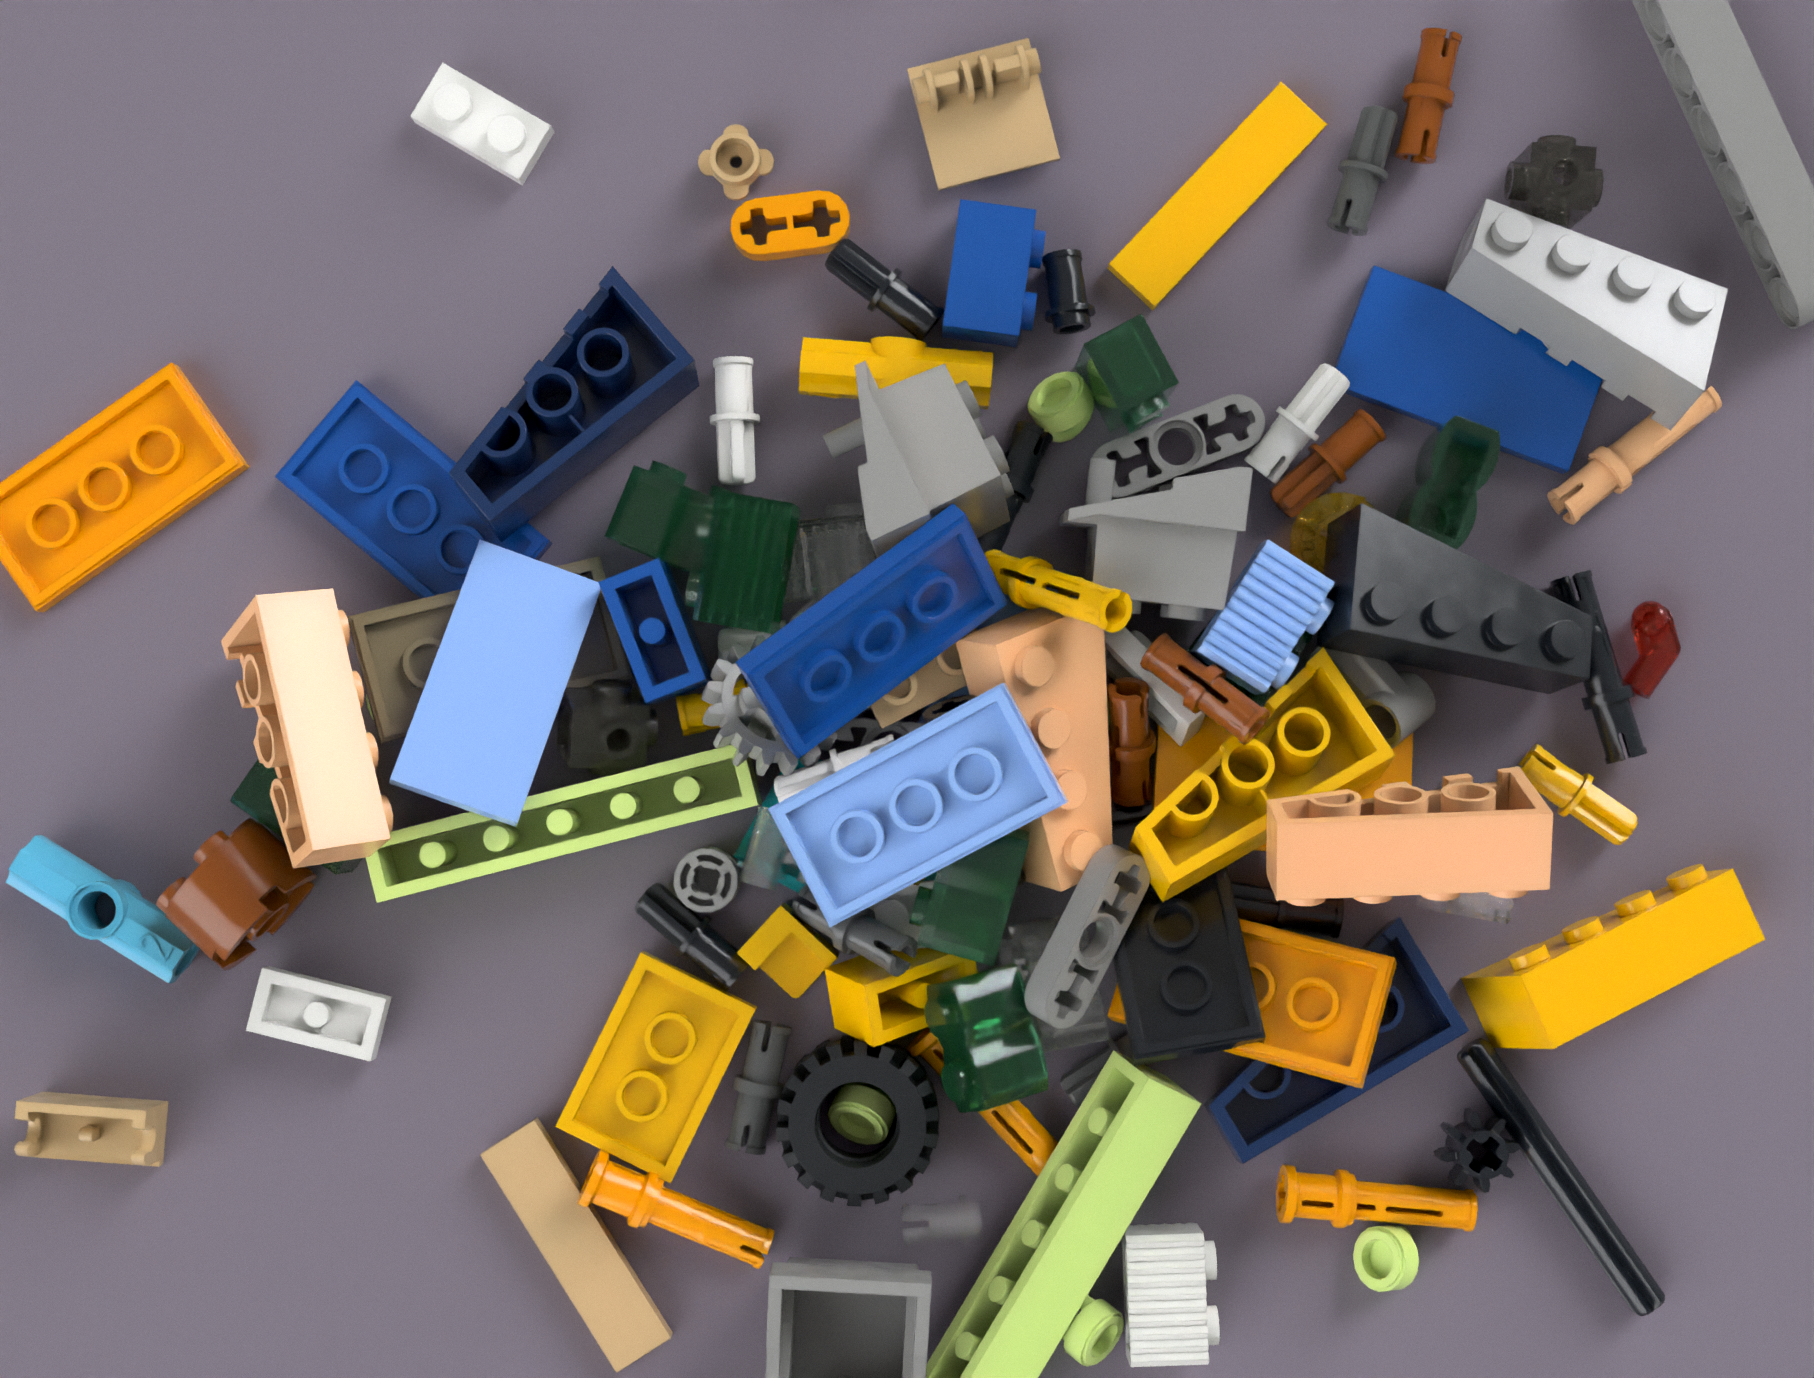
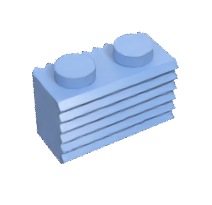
M1266 540L1258 545L1226 596L1224 610L1216 611L1190 653L1209 666L1216 664L1226 672L1227 678L1235 681L1238 685L1255 695L1264 694L1269 686L1279 690L1288 680L1300 657L1291 651L1304 631L1314 635L1330 614L1334 602L1326 596L1335 582L1275 543Z

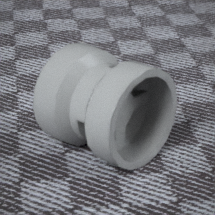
M703 847L688 853L678 863L674 872V888L678 898L686 907L697 912L711 913L724 908L737 896L742 885V871L738 861L730 852L719 847Z

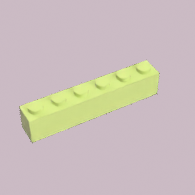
M731 744L722 748L528 796L516 827L470 811L391 831V839L370 857H365L376 902L418 893L761 805L763 803L752 760L750 757H747L738 767L732 764L737 749Z
M1113 1050L926 1365V1378H1038L1202 1103L1166 1075L1143 1064L1134 1066L1133 1059Z

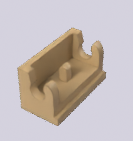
M40 1092L16 1101L15 1119L28 1121V1130L25 1140L23 1142L19 1141L15 1145L14 1151L16 1155L26 1157L160 1167L163 1165L168 1101Z

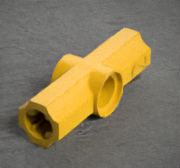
M803 337L799 368V394L828 398L859 399L855 365L865 360L879 390L945 363L955 385L966 380L979 408L987 410L989 408L993 368L992 352L930 348L923 341L904 337H875L870 339V343Z

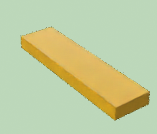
M1280 82L1108 264L1107 269L1153 311L1325 129L1327 123L1285 84Z

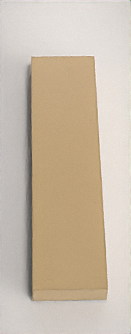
M538 1117L480 1154L616 1373L672 1337V1330L593 1204L591 1203L586 1208L577 1204L582 1187Z

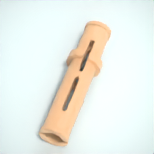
M1710 386L1701 394L1671 431L1651 419L1653 411L1608 448L1604 446L1597 447L1588 455V463L1560 486L1548 492L1547 497L1552 508L1558 515L1564 509H1567L1568 512L1563 515V520L1571 525H1575L1583 515L1612 492L1617 494L1623 493L1632 485V476L1709 415L1716 413L1722 407L1719 394Z

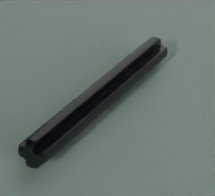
M1483 1038L1476 1039L1464 1046L1458 1052L1457 1060L1493 1112L1506 1121L1505 1129L1512 1139L1520 1144L1521 1152L1629 1308L1639 1316L1648 1315L1659 1308L1665 1301V1294L1493 1046Z

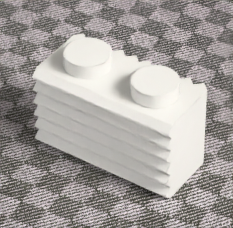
M1197 1223L1129 1225L1121 1240L1125 1346L1130 1367L1208 1365L1209 1346L1219 1345L1220 1341L1217 1306H1207L1206 1280L1217 1279V1256L1214 1240L1205 1241L1204 1233Z

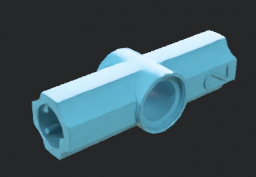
M43 835L34 836L19 851L8 869L7 884L67 920L70 928L79 936L89 940L98 939L169 984L176 982L179 976L190 966L200 950L166 918L162 910L143 898L140 891L132 883L109 877ZM103 892L113 899L116 906L114 920L109 926L103 924L95 912L96 901Z

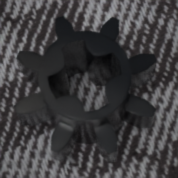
M1465 1108L1463 1115L1465 1122L1455 1126L1445 1122L1441 1123L1440 1127L1448 1134L1445 1143L1446 1147L1436 1149L1434 1156L1442 1161H1452L1455 1164L1448 1176V1179L1459 1186L1471 1175L1476 1187L1486 1193L1490 1189L1489 1179L1495 1178L1500 1174L1508 1178L1514 1176L1511 1169L1507 1167L1509 1153L1518 1151L1520 1144L1511 1139H1502L1499 1136L1505 1127L1506 1121L1493 1115L1483 1126L1477 1112L1471 1108ZM1473 1139L1480 1142L1482 1147L1487 1150L1485 1157L1481 1160L1473 1157L1466 1150L1468 1144Z

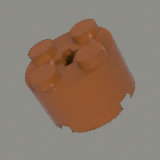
M248 818L229 836L220 830L209 837L193 856V859L199 866L187 879L181 877L173 882L157 899L156 906L199 949L226 971L240 964L257 950L248 942L249 940L253 942L266 932L273 935L285 924L310 894L314 887L311 880L317 878V876L308 866L293 869L287 847L260 822H256L253 818Z

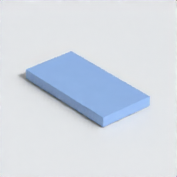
M479 540L389 784L516 827L601 590L599 583Z
M1001 683L768 808L829 927H832L1064 805L1068 800L1006 683Z

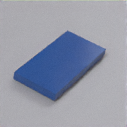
M1375 265L1368 273L1334 366L1350 382L1345 394L1561 474L1568 472L1602 382L1601 377L1571 360L1568 366H1565L1547 355L1548 348L1543 342L1525 330L1514 334L1448 292Z
M357 380L275 475L281 483L420 599L460 590L479 540L538 561L553 544L528 522L503 542H500L462 497L449 472L456 462Z
M952 503L735 663L786 747L799 759L1008 603L966 514Z

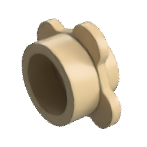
M734 124L725 128L723 135L714 141L710 150H704L700 154L698 165L702 174L713 176L723 185L724 194L728 199L739 201L748 196L749 186L759 176H765L772 172L774 159L769 150L758 148L755 141L749 137L748 130L744 126ZM734 157L742 160V165L738 168H733L730 165V161Z

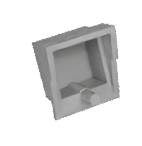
M866 360L855 365L861 417L822 435L833 459L865 444L867 463L857 468L866 531L876 557L878 558L952 503L966 514L977 538L1009 522L1010 517L1006 498L1014 495V490L1006 474L1010 469L994 435L986 437L979 417L982 416L979 405L967 381L964 380L955 385L944 363L879 390Z
M1090 458L1085 505L1069 508L1061 513L1059 517V526L1088 529L1084 579L1111 589H1119L1129 594L1132 600V614H1140L1142 602L1161 604L1160 617L1205 622L1207 610H1224L1237 533L1246 531L1253 468L1234 467L1174 478L1171 484L1158 486V491L1155 493L1112 500L1116 461Z
M789 1257L786 1263L773 1262L769 1274L765 1378H926L932 1287L931 1271L919 1270L917 1264L803 1257Z

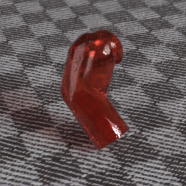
M1655 601L1640 603L1633 610L1631 630L1639 657L1623 678L1625 686L1631 684L1633 692L1645 699L1651 697L1681 651L1676 626L1670 611Z

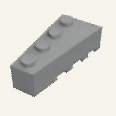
M1486 198L1459 242L1445 291L1514 334L1522 330L1530 333L1541 340L1548 348L1547 355L1565 366H1568L1571 360L1593 372L1605 380L1601 388L1620 400L1624 401L1630 395L1654 410L1651 419L1671 431L1705 391L1728 289Z

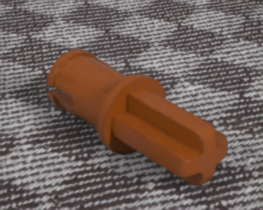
M1363 409L1355 411L1354 415L1320 446L1312 443L1308 447L1310 454L1270 489L1269 495L1273 503L1288 517H1296L1334 482L1342 484L1347 480L1345 472L1379 442H1383L1387 438L1383 429Z

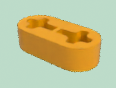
M816 190L762 197L746 201L735 210L731 218L730 231L736 248L743 256L753 261H771L825 254L831 252L840 241L847 239L850 233V214L845 202L838 195L830 191ZM819 207L827 208L829 217L840 218V222L830 225V235L825 237H818L815 227L794 228V223L813 220L815 215L814 209ZM758 215L764 216L767 225L787 224L788 228L767 233V243L763 245H755L752 235H742V230L752 227V217Z

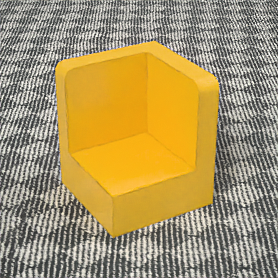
M785 902L777 908L737 952L755 971L760 967L795 999L799 998L825 970L824 968L830 967L840 954L811 926L797 920L792 915V909Z

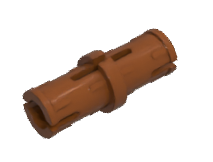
M1425 28L1421 31V43L1412 83L1405 85L1402 96L1403 101L1407 103L1399 144L1395 150V156L1405 161L1408 159V155H1412L1410 161L1412 163L1433 164L1436 161V149L1445 110L1453 106L1455 93L1450 90L1458 48L1462 42V36L1457 32L1452 31L1449 33V38H1445L1447 29Z
M1168 634L1160 635L1142 657L1140 663L1142 668L1150 671L1184 698V707L1194 714L1202 711L1238 738L1239 742L1243 745L1252 741L1267 722L1270 715L1269 710L1265 707H1260L1227 682L1224 670L1216 664H1212L1209 667L1175 643Z
M1135 677L1116 679L1115 685L1110 683L1107 687L1110 719L1108 730L1109 757L1112 773L1111 798L1117 804L1126 807L1141 806L1144 804V799L1148 801L1151 799L1150 756L1155 752L1156 736L1153 730L1150 729L1148 717L1149 686L1144 680Z

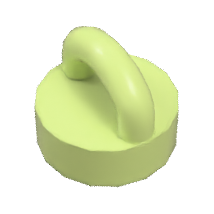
M1067 371L1055 373L1039 383L1031 393L1027 407L1029 414L1036 424L1043 428L1044 432L1052 434V441L1062 443L1070 441L1086 427L1094 410V398L1084 379L1076 372Z
M851 1082L841 1085L828 1112L830 1123L839 1134L853 1142L865 1145L877 1144L885 1140L896 1116V1109L889 1095L882 1089L864 1082Z
M1399 1225L1369 1227L1359 1235L1355 1242L1353 1252L1355 1270L1360 1280L1368 1288L1378 1292L1401 1290L1413 1282L1418 1272L1419 1256L1412 1236L1405 1227Z
M1089 1295L1081 1305L1080 1313L1074 1317L1062 1337L1065 1352L1086 1367L1098 1364L1113 1350L1119 1341L1124 1327V1318L1120 1311L1103 1299L1094 1300Z

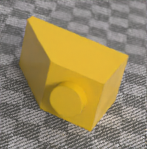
M970 944L917 948L915 958L902 951L892 950L891 953L911 964L909 969L900 976L890 975L885 969L862 955L824 968L834 1028L873 1047L982 1006L974 948Z

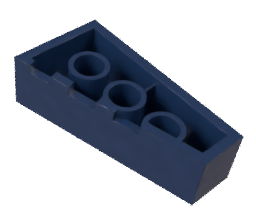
M613 266L600 281V289L583 311L578 309L563 328L564 335L543 361L538 360L523 378L525 383L506 408L501 407L449 472L462 497L500 542H503L700 386L693 357Z
M1400 917L1388 921L1361 948L1395 957L1397 962L1363 1089L1259 1060L1249 1059L1204 1104L1238 1162L1246 1163L1470 1031Z

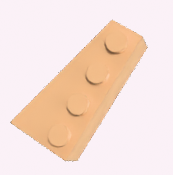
M333 588L256 595L221 640L226 659H240L243 668V680H238L235 686L242 709L255 707L259 718L256 736L253 741L259 763H263L266 768H275L278 777L272 781L270 797L293 869L370 857L391 839L390 832L393 828L392 807L389 799L385 795L380 794L375 772L379 761L377 743L372 733H366L361 712L364 703L363 682L359 673L352 671L347 646L350 640L349 622L345 612L337 608Z
M1040 607L1033 610L1028 609L969 633L958 640L956 646L970 695L979 696L1001 683H1006L1068 800L1064 805L1010 832L1021 868L1026 875L1025 881L1062 892L1078 884L1090 859L1100 848L1113 844L1104 629L1096 625Z
M1519 766L1497 769V781L1489 783H1473V777L1468 773L1443 776L1442 789L1425 791L1411 786L1406 781L1382 784L1381 788L1375 790L1374 798L1362 800L1360 794L1349 789L1267 800L1266 875L1276 901L1285 900L1296 906H1316L1322 904L1328 898H1354L1363 903L1379 904L1390 901L1393 896L1421 895L1429 900L1449 901L1458 898L1460 893L1488 892L1500 898H1519L1526 895L1529 890H1550L1553 812Z

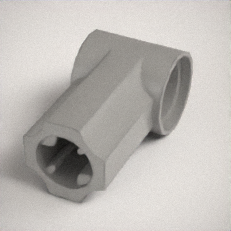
M1317 647L1308 657L1311 659L1322 648ZM1324 648L1391 749L1429 720L1435 712L1436 701L1433 691L1420 676L1409 671L1396 672L1384 660Z

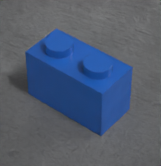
M960 199L942 328L943 338L1016 347L1020 330L1032 331L1037 293L1025 292L1028 268L1041 269L1046 231L1034 229L1036 209Z
M657 558L598 582L645 703L658 705L676 698V696H681L706 686L709 681H714L710 677V668L669 564Z

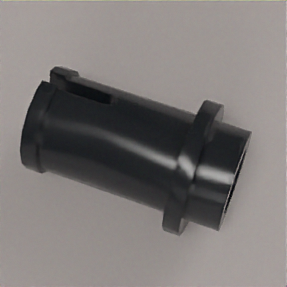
M1077 249L1057 250L1047 253L1042 257L1050 309L1045 312V320L1047 323H1052L1053 332L1056 334H1073L1089 329L1091 327L1090 317L1096 313L1095 306L1087 302L1081 265L1082 254Z

